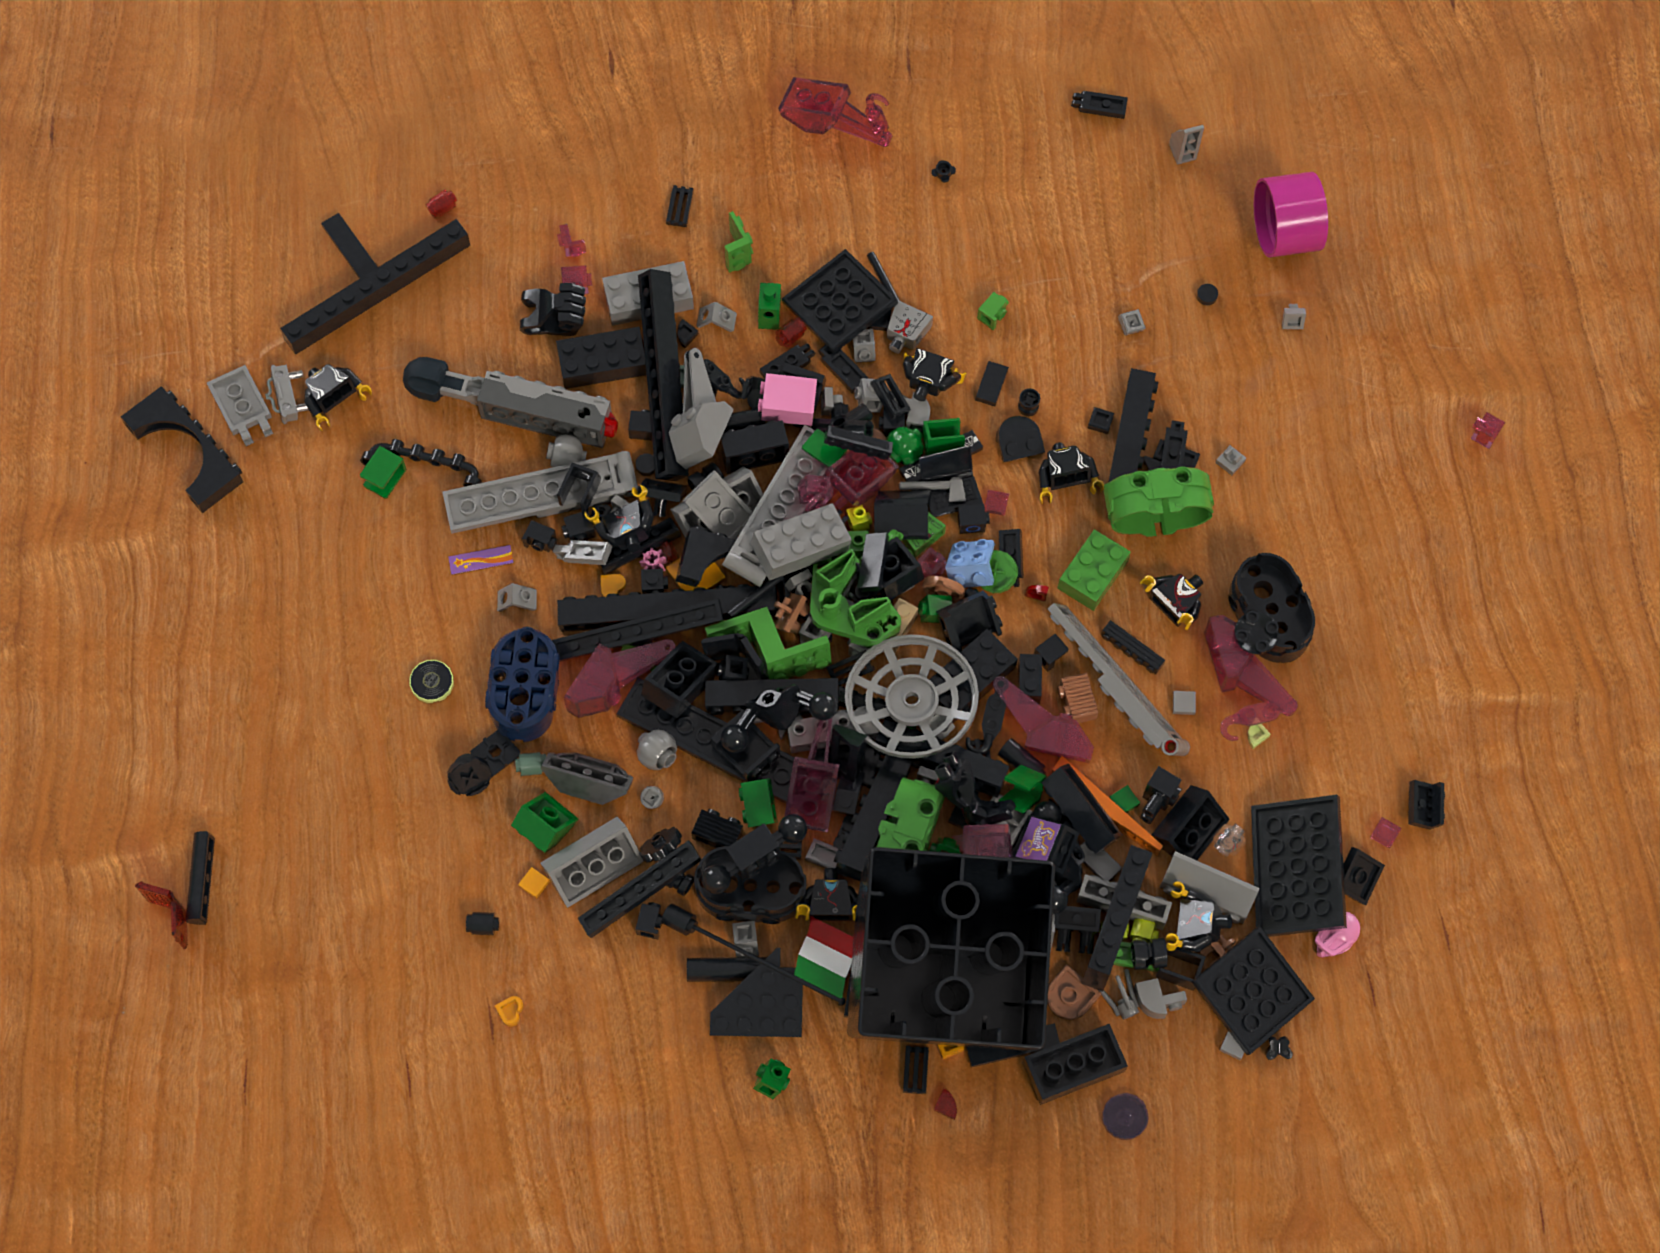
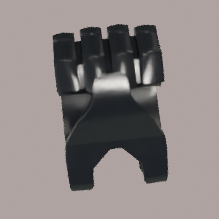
M560 283V293L558 294L540 288L523 291L521 301L525 306L534 307L536 310L529 317L520 320V331L527 335H576L584 323L585 287L573 283Z

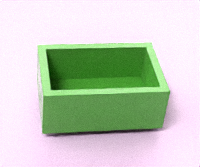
M1094 529L1060 577L1057 589L1094 611L1127 564L1131 551Z

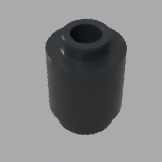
M491 912L467 914L466 932H471L472 935H494L495 931H499V917H495V913Z

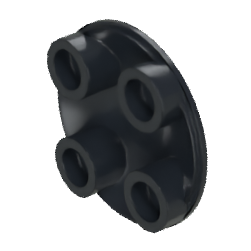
M1252 610L1244 614L1237 621L1234 629L1235 640L1248 653L1264 654L1270 651L1277 643L1279 626L1268 614Z

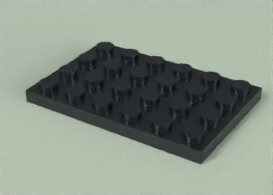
M1336 794L1251 806L1254 886L1260 888L1255 898L1256 927L1260 926L1268 937L1347 928L1340 797Z

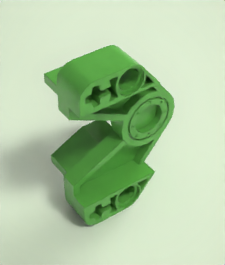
M849 547L848 551L840 554L839 557L834 556L813 564L810 617L813 624L819 629L850 638V643L871 648L899 634L901 630V617L888 597L861 600L854 605L848 604L843 593L856 573L855 564L857 562L860 563L855 552ZM870 633H876L878 637L875 639H871L867 635Z

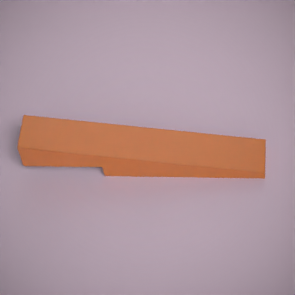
M1061 756L1052 769L1051 774L1059 767L1069 763L1121 833L1158 856L1163 845Z

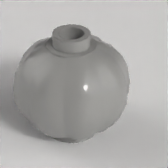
M563 434L556 437L554 443L549 442L546 459L551 460L550 465L552 468L570 465L572 462L586 460L587 451H583L582 444L578 438L573 435Z
M657 729L649 733L645 732L639 737L637 757L642 765L651 770L668 768L674 763L677 745L671 734Z

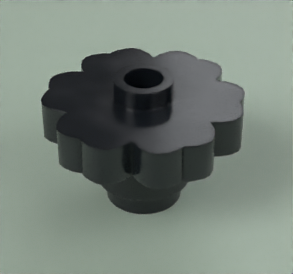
M671 827L668 830L665 828L645 841L640 847L639 855L646 863L653 860L660 861L677 849V846L681 843L682 835L675 827Z

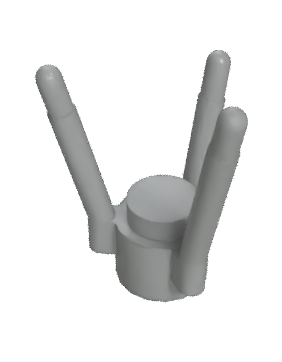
M1125 969L1124 972L1130 996L1127 995L1120 976L1117 975L1115 977L1123 999L1117 1001L1119 1006L1112 1001L1105 991L1098 990L1112 1007L1116 1017L1121 1015L1123 1020L1139 1013V1005L1128 969Z

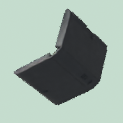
M970 445L919 457L921 481H950L953 477H959L963 482L966 502H949V489L932 490L928 502L931 515L938 517L958 512V506L983 504L975 477L973 476Z
M932 490L878 491L874 503L875 533L887 532L888 534L894 529L903 533L904 538L902 540L929 539L928 502Z
M736 633L705 638L701 641L705 655L714 661L722 660L726 655L740 657L739 653H742L748 658V663L758 679H767L766 671L763 670V661L759 658L745 635Z

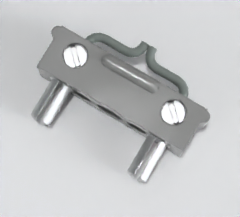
M272 365L271 378L267 381L269 392L265 394L266 400H271L272 408L275 412L280 413L283 424L298 420V412L309 409L305 403L296 405L290 380L303 378V371L288 372L287 365ZM271 381H273L279 410L276 409L274 399L270 397L272 393Z

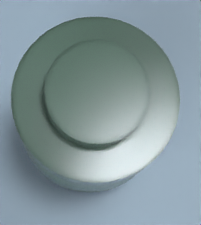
M540 752L519 754V759H515L516 772H520L521 776L542 774L541 766L546 758V754H540Z

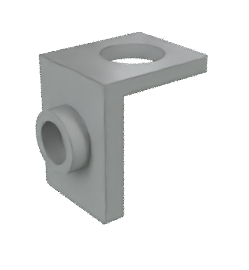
M713 302L700 308L697 327L700 328L713 323L732 332L734 331L737 313L717 302ZM708 311L707 318L703 320L704 314Z
M514 583L498 591L497 611L501 612L512 605L532 611L536 610L537 590ZM507 592V600L503 604V596Z

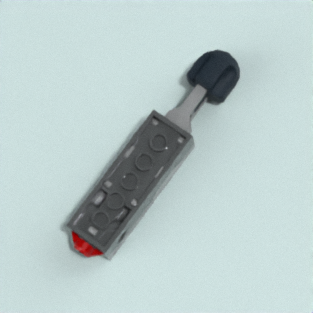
M430 357L416 358L410 361L404 369L403 383L413 396L432 402H437L443 395L467 401L478 406L481 419L554 437L569 434L578 438L582 444L599 448L604 447L607 437L612 438L617 433L618 421L612 414L610 401L602 396L593 397L582 391L573 392L561 386L552 387L541 381L532 382L525 380L521 376L511 377L500 371H487L485 378L466 376L450 372L445 361Z

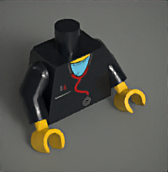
M640 485L642 492L639 495L635 487L632 488V494L638 497L640 502L636 500L601 517V522L599 520V512L592 507L595 511V516L592 518L585 512V517L595 524L593 527L604 542H608L612 546L618 545L624 551L628 549L630 552H637L641 547L640 543L649 538V529L654 520V513L649 499L646 500L648 490L643 485Z
M825 868L824 880L817 879L814 885L808 887L804 900L796 908L795 918L798 919L799 915H805L806 920H810V916L820 921H852L853 916L855 921L858 894L852 886L847 884V880H838L836 868Z
M1181 882L1173 883V886L1178 887L1181 892L1172 890V897L1179 898L1184 896V899H1181L1177 935L1170 933L1166 936L1165 940L1174 942V944L1167 943V950L1174 951L1179 947L1180 950L1200 952L1211 945V943L1218 942L1221 929L1232 927L1231 915H1222V911L1215 904V901L1202 893L1191 889L1185 890Z

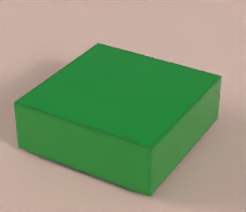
M1128 785L1109 796L1126 813L1140 805V801Z

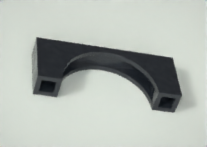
M161 386L123 414L121 419L137 440L152 432L177 430L192 436L200 443L203 449L202 468L195 481L185 491L195 506L204 513L243 483L240 476L242 471L235 463L231 464L228 461L229 456L222 448L218 450L215 447V440L210 434L205 435L202 432L203 427L196 419L191 420L189 417L191 414L187 408L176 403V396L170 390L167 392Z
M691 527L686 535L675 581L697 587L706 568L714 562L726 558L736 540L728 538L723 533L714 534L707 532L703 527ZM813 565L783 575L784 579L777 584L780 603L783 602L785 597H789L791 593L795 594V589L790 592L785 586L786 582L791 577L809 569L813 576ZM801 587L803 596L808 599L809 593L807 589Z
M1131 845L1082 984L1102 992L1104 991L1152 852Z

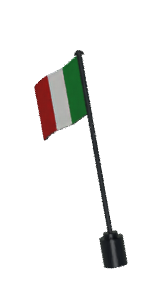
M673 903L666 908L662 916V924L685 936L694 933L696 930L838 1002L839 1006L845 1004L843 992L846 978L852 966L854 937L810 916L809 931L798 954L795 974L793 975L698 927L695 914Z

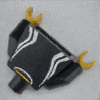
M916 348L914 356H908L906 352L904 353L902 365L905 377L910 381L909 387L916 390L914 398L918 401H925L928 394L938 396L941 391H946L956 383L962 384L966 373H959L958 368L954 370V360Z
M330 364L325 365L320 370L312 368L308 372L309 378L305 380L308 388L305 390L304 402L311 415L316 417V425L321 431H323L320 427L322 421H326L330 427L327 417L322 416L321 412L326 414L357 391L356 388L359 390V398L363 401H366V396L362 392L366 391L372 395L370 386L362 385V381L348 368H335Z
M1058 442L1053 445V450L1047 452V459L1043 460L1038 472L1039 485L1042 488L1039 499L1041 504H1043V496H1049L1050 504L1052 502L1053 496L1049 492L1048 487H1051V490L1089 483L1092 480L1090 492L1092 494L1096 493L1094 485H1098L1100 491H1103L1104 483L1098 480L1097 476H1099L1094 459L1081 452L1077 446L1065 447L1063 443Z

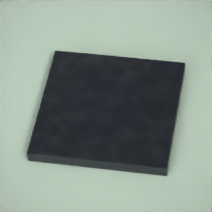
M844 249L782 298V302L835 354L896 306L898 299Z
M1260 926L1252 930L1191 981L1246 1055L1253 1053L1315 999Z

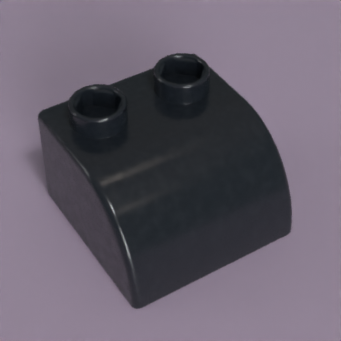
M883 847L871 849L863 868L856 908L847 1024L848 1036L856 1039L1018 1051L1043 1048L1046 1036L1055 881L1054 863L1046 860Z

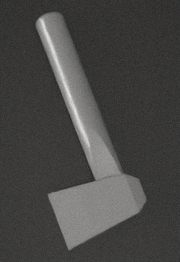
M953 477L950 481L899 483L900 490L949 489V502H966L963 482L959 477Z

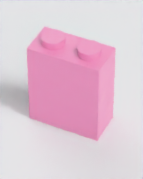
M766 373L765 382L761 381L760 394H764L763 399H759L758 412H762L761 420H783V423L812 426L817 379Z

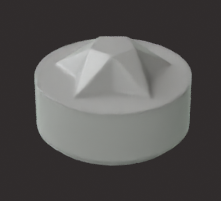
M649 786L641 792L640 799L646 808H658L664 801V794L660 788Z

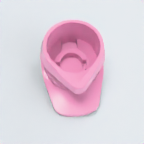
M1346 912L1347 928L1318 932L1315 938L1318 957L1342 954L1349 950L1357 941L1360 934V924L1353 914Z

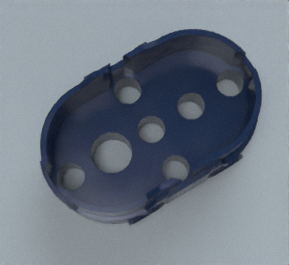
M523 627L507 633L497 642L491 652L485 707L488 709L497 731L502 736L508 737L511 741L523 740V742H528L539 738L550 727L553 713L556 711L555 703L559 686L560 656L552 640L544 633L531 627ZM524 658L530 659L526 663L520 662ZM500 677H505L503 681H500ZM521 678L528 679L524 683L518 682V680H520ZM543 680L550 681L548 684L545 685L540 684V682ZM522 695L529 698L524 705L517 706L511 703L517 696ZM516 719H522V720H523V721H522L521 723H519V724H514V723H512V722H513L514 720H516Z

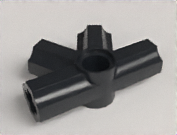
M839 402L834 404L831 411V419L814 418L811 429H819L825 433L830 425L872 437L874 425L870 420H872L873 415L863 403L850 411L848 404Z

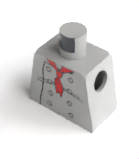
M898 300L887 329V338L892 341L889 349L897 354L901 352L903 347L911 350L915 349L931 329L933 316Z

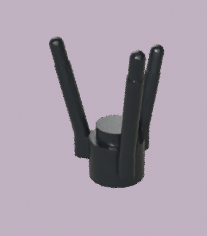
M857 562L855 565L858 584L861 568L860 563ZM857 585L855 594L849 593V596L854 600V603H858L861 600L877 597V593L880 591L859 592Z

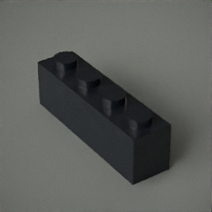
M1069 763L1059 767L1041 782L1045 787V792L1056 801L1061 813L1068 817L1073 829L1080 833L1085 840L1087 848L1095 854L1104 851L1123 835Z

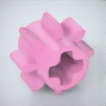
M650 548V551L642 553L644 560H641L640 564L642 567H645L644 569H663L665 571L664 564L668 563V560L663 556L664 553L661 549L657 552Z

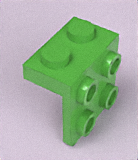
M733 211L729 212V227L735 241L724 246L726 268L729 273L739 271L752 263L751 254H753L751 244H753L752 238L748 232L745 233L740 216H736Z

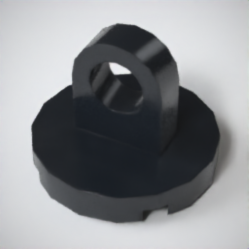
M469 753L458 757L447 771L449 787L458 795L466 794V796H473L479 794L488 787L489 781L492 778L489 764L483 758L472 756Z

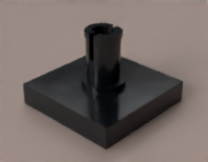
M645 478L640 484L648 490L646 497L655 498L653 513L654 516L659 514V517L666 516L667 500L680 502L687 491V485ZM640 485L638 486V495L642 492Z
M1351 847L1343 863L1345 895L1366 906L1385 865L1361 850Z

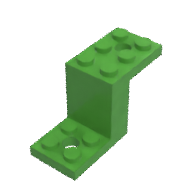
M768 607L705 627L706 638L736 633L745 635L750 643L753 642L757 655L763 661L767 679L799 677L809 671L824 669L832 664L830 642L827 635L784 649Z

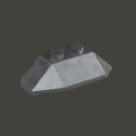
M548 753L541 766V770L560 793L601 805L626 795L633 782V777L628 775L620 766L579 753Z

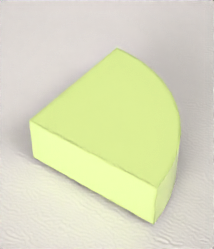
M1257 718L1254 719L1248 730V741L1252 749L1271 735Z

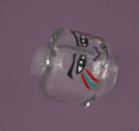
M1236 823L1233 826L1224 824L1213 837L1215 843L1213 847L1225 857L1229 855L1236 856L1247 842L1243 835L1245 831Z

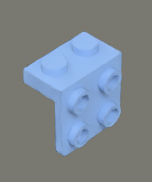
M980 539L978 541H959L954 543L945 567L948 578L960 583L964 588L993 585L994 578L990 559L995 546L994 541Z

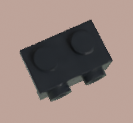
M1418 780L1409 782V825L1431 830L1444 824L1445 784L1443 782L1435 784Z

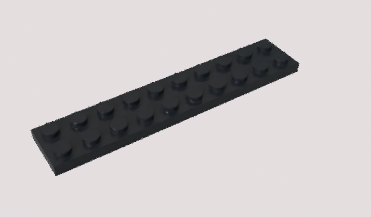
M639 677L637 678L616 713L617 717L648 733L657 729L664 730L674 737L677 748L743 782H747L711 745V737L725 726L727 722L691 704L678 718H675L641 696L644 680ZM780 750V757L773 764L768 763L763 768L764 770L756 779L751 778L748 782L771 778L774 798L811 817L830 784L832 776Z

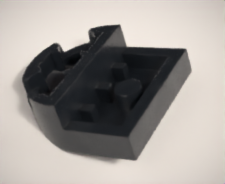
M1014 416L1006 419L1000 425L996 434V441L999 444L1003 463L1045 453L1040 429L1033 420L1023 416Z

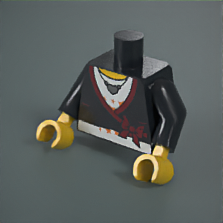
M1182 574L1154 578L1147 575L1142 579L1140 584L1147 586L1146 592L1153 589L1149 599L1177 627L1184 623L1186 625L1185 629L1188 630L1190 625L1198 619L1201 609V602L1199 601L1201 593L1197 589L1203 585V581L1198 575L1195 574L1189 580Z

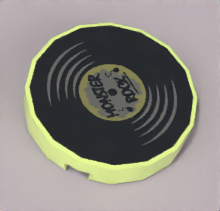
M426 660L419 663L410 675V687L414 696L426 703L444 700L451 693L454 686L453 674L450 668L438 660Z

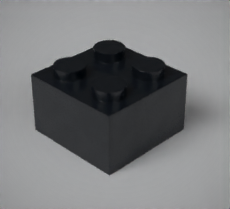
M898 537L888 541L882 578L884 587L880 591L884 597H888L891 601L924 580L921 565Z

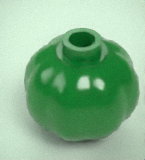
M898 427L892 430L886 438V441L893 442L892 453L889 458L895 464L901 462L903 465L917 462L924 451L921 440L924 437L917 428L912 430L908 427Z

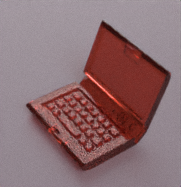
M142 881L136 883L135 887L147 902L171 909L172 935L175 941L185 950L188 945L187 922L185 921L186 910L171 890L146 884Z

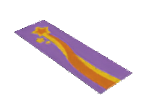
M508 545L449 556L451 574L510 564L513 563L511 547Z

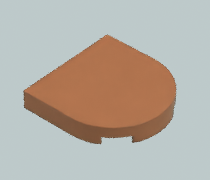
M1067 964L1049 984L1047 1004H1049L1048 1007L1056 1016L1066 1020H1073L1083 1016L1102 993L1097 989L1082 984L1083 977Z

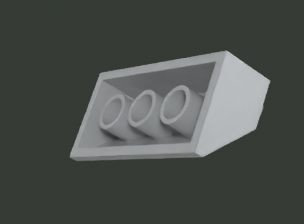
M617 816L540 864L568 908L644 861L639 855L640 852L626 825Z
M1176 851L1160 885V888L1164 889L1163 891L1166 894L1171 895L1172 890L1181 892L1178 887L1173 886V883L1177 881L1183 883L1185 890L1197 891L1215 901V904L1222 911V915H1231L1232 923L1235 924L1244 923L1260 889Z

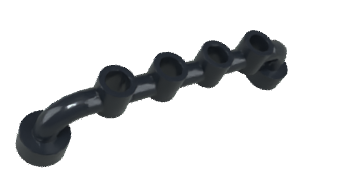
M393 439L391 444H375L369 451H364L360 459L361 463L366 466L378 447L381 446L398 456L409 457L413 461L419 462L423 460L434 466L444 465L455 471H468L470 475L465 477L463 487L482 483L481 479H479L477 468L473 464L465 462L466 458L463 455L456 453L452 459L444 457L445 452L440 449H433L432 454L424 452L425 448L419 444H413L412 448L409 449L405 448L404 443L398 439Z

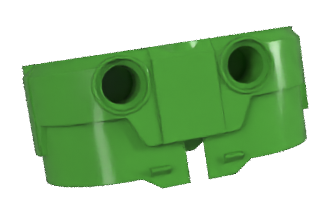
M1181 466L1172 469L1157 468L1144 472L1136 471L1117 477L1104 485L1108 519L1111 520L1112 529L1121 534H1142L1146 537L1157 536L1155 523H1161L1163 535H1170L1180 529L1201 525L1213 517L1214 500L1210 478L1207 473L1198 468Z
M903 777L894 800L886 806L884 814L892 817L888 821L881 820L878 828L880 839L877 847L928 851L945 796L935 789V785Z

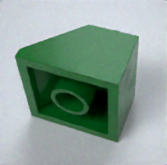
M544 792L521 806L511 826L520 835L531 841L536 848L545 853L563 839L579 818L548 793Z

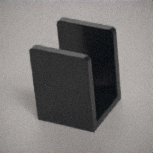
M572 462L557 493L559 505L563 506L576 478L589 482L580 502L582 514H585L600 484L599 475L595 470Z
M1179 947L1174 951L1167 950V955L1198 966L1194 979L1200 975L1205 956L1191 951L1180 950ZM1160 967L1156 974V978L1192 991L1195 988L1191 982L1194 979Z

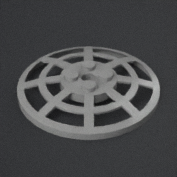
M924 635L896 636L871 647L853 666L845 689L846 711L855 731L865 734L859 725L872 722L882 734L891 739L886 748L878 745L868 736L865 739L866 743L878 751L899 758L928 757L951 747L968 731L978 708L979 691L977 679L966 658L948 643ZM903 645L928 646L924 659L910 657L897 660L892 648ZM937 650L953 658L964 672L952 678L943 667L933 662ZM882 652L885 653L889 664L881 668L871 681L859 676L861 670L870 660ZM907 665L922 666L918 675H904L901 669L902 666ZM930 669L937 672L946 682L935 687L927 679ZM893 671L896 679L888 688L878 685L883 676ZM966 680L970 683L972 693L970 712L957 710L959 696L956 686ZM855 684L867 689L865 699L867 714L856 717L852 705V694ZM948 690L951 691L952 696L951 709L938 706V695ZM873 693L885 697L886 708L877 711L873 710ZM910 696H915L918 698V701L915 704H908L906 699ZM935 714L947 717L937 729L931 730L928 721ZM891 716L893 720L898 722L894 733L885 728L879 722V719ZM953 719L966 721L963 728L954 738L943 745L939 744L936 736L945 731ZM919 725L924 734L914 737L902 736L907 726ZM928 741L932 748L928 751L915 753L895 751L899 742L917 743Z

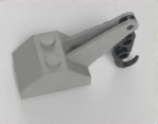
M693 348L684 354L683 414H677L673 418L669 431L676 461L685 469L713 457L734 410L725 401L716 402L711 384L717 390L728 393L736 399H741L745 380L740 377L739 381L742 385V391H738L732 385L730 377L712 361L703 359L702 353L697 348Z

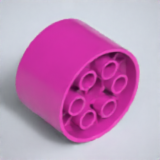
M1305 172L1260 178L1255 186L1253 207L1256 233L1263 253L1270 258L1321 251L1327 241L1328 210L1324 189L1317 174Z

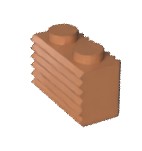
M1087 673L1061 678L1060 686H1057L1060 699L1064 698L1066 705L1063 706L1066 719H1070L1071 725L1097 719L1098 709Z

